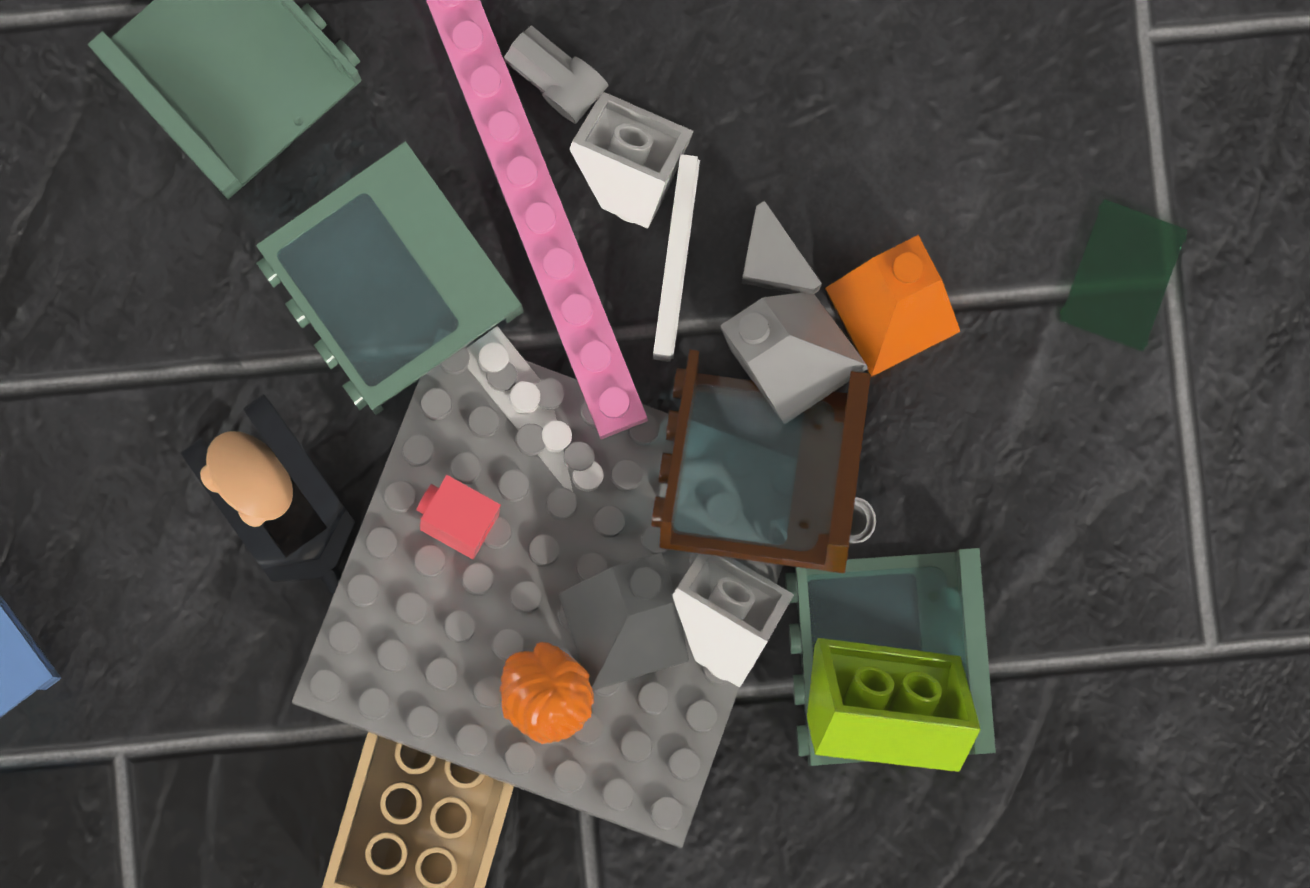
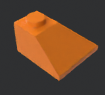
M919 235L873 257L825 288L853 345L867 364V371L871 374V377L960 333V328L943 281Z

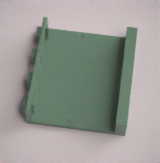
M153 0L113 37L109 38L102 31L88 43V46L228 200L362 81L358 70L355 68L360 63V60L341 39L334 45L322 32L327 24L308 3L300 8L293 0Z

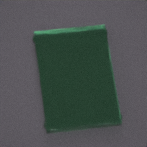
M1104 199L1098 207L1099 213L1064 308L1060 310L1059 321L1143 352L1144 348L1148 346L1151 329L1182 244L1187 239L1186 234L1188 230Z

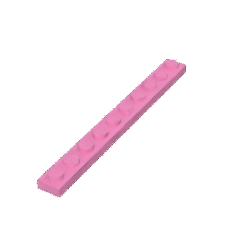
M426 0L600 439L602 440L647 422V415L481 1Z

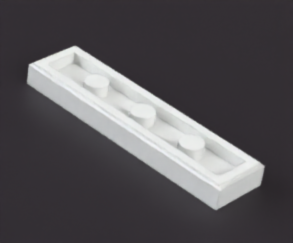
M680 154L653 360L670 362L674 358L700 160H698V156Z

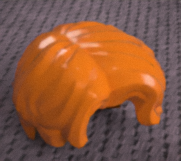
M548 642L537 643L533 652L522 651L514 653L505 661L501 676L500 693L502 695L503 716L505 719L510 720L512 725L517 727L523 734L541 744L568 739L577 731H580L584 723L591 717L594 693L589 683L590 675L569 654Z

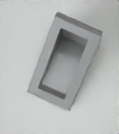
M763 201L756 206L741 283L789 293L803 292L811 295L817 293L822 283L769 206Z

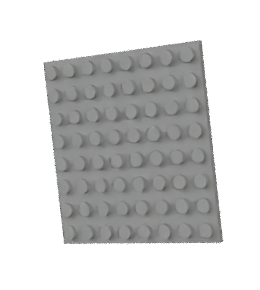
M439 329L433 345L449 335L450 332ZM472 341L423 375L418 381L296 689L292 704L682 848L739 690L737 685L728 680L715 677L705 666L695 661L685 631L684 637L689 658L688 662L594 690V704L591 707V717L584 723L580 731H577L568 739H562L560 742L541 744L523 734L517 727H514L510 720L505 719L503 716L502 695L500 693L501 676L505 661L510 655L517 652H533L537 643L548 642L569 654L581 665L559 598V592L611 567L661 552L675 591L699 553L660 548L661 528L651 527L655 496L665 497L667 484L659 483L662 454H672L674 441L666 440L669 414L642 404L648 418L647 422L601 440L578 381L526 361L541 380L536 385L540 391L538 406L547 410L554 409L556 419L566 423L571 429L572 439L569 446L564 450V463L568 468L572 492L570 489L562 486L537 455L545 448L542 440L543 428L537 424H526L518 431L468 370L467 366L470 356L467 348L474 343ZM508 362L507 366L501 371H487V382L496 391H508L516 383L517 371ZM690 422L674 529L680 533L770 545L767 538L770 529L769 523L790 516L797 461ZM595 461L603 469L604 477L600 486L589 492L578 489L572 480L573 471H584L590 468ZM446 475L501 505L499 517L474 560L420 530V521L423 514L416 511L428 487L433 484L439 488ZM733 558L777 584L783 565Z

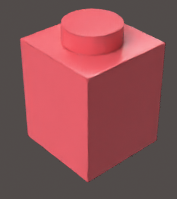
M446 475L439 488L433 484L428 487L416 511L423 514L420 521L421 531L474 560L499 517L501 505Z

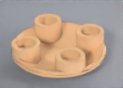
M236 431L222 433L210 443L206 455L207 464L200 471L201 480L206 488L212 492L219 493L231 507L237 510L239 516L246 524L253 527L260 526L266 520L279 518L289 509L293 498L292 482L289 473L269 446L254 436Z

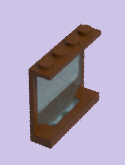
M689 349L686 369H676L673 398L681 399L680 410H670L667 423L666 440L674 441L672 454L663 453L660 465L659 483L667 484L665 497L655 496L651 527L661 528L660 548L845 573L871 374L851 371L848 393L832 392L786 424H783L752 380L698 373L699 351Z

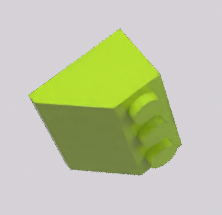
M824 638L817 639L814 646L807 721L815 755L960 772L981 730L961 656Z

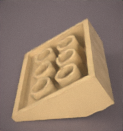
M368 732L322 888H485L514 786Z

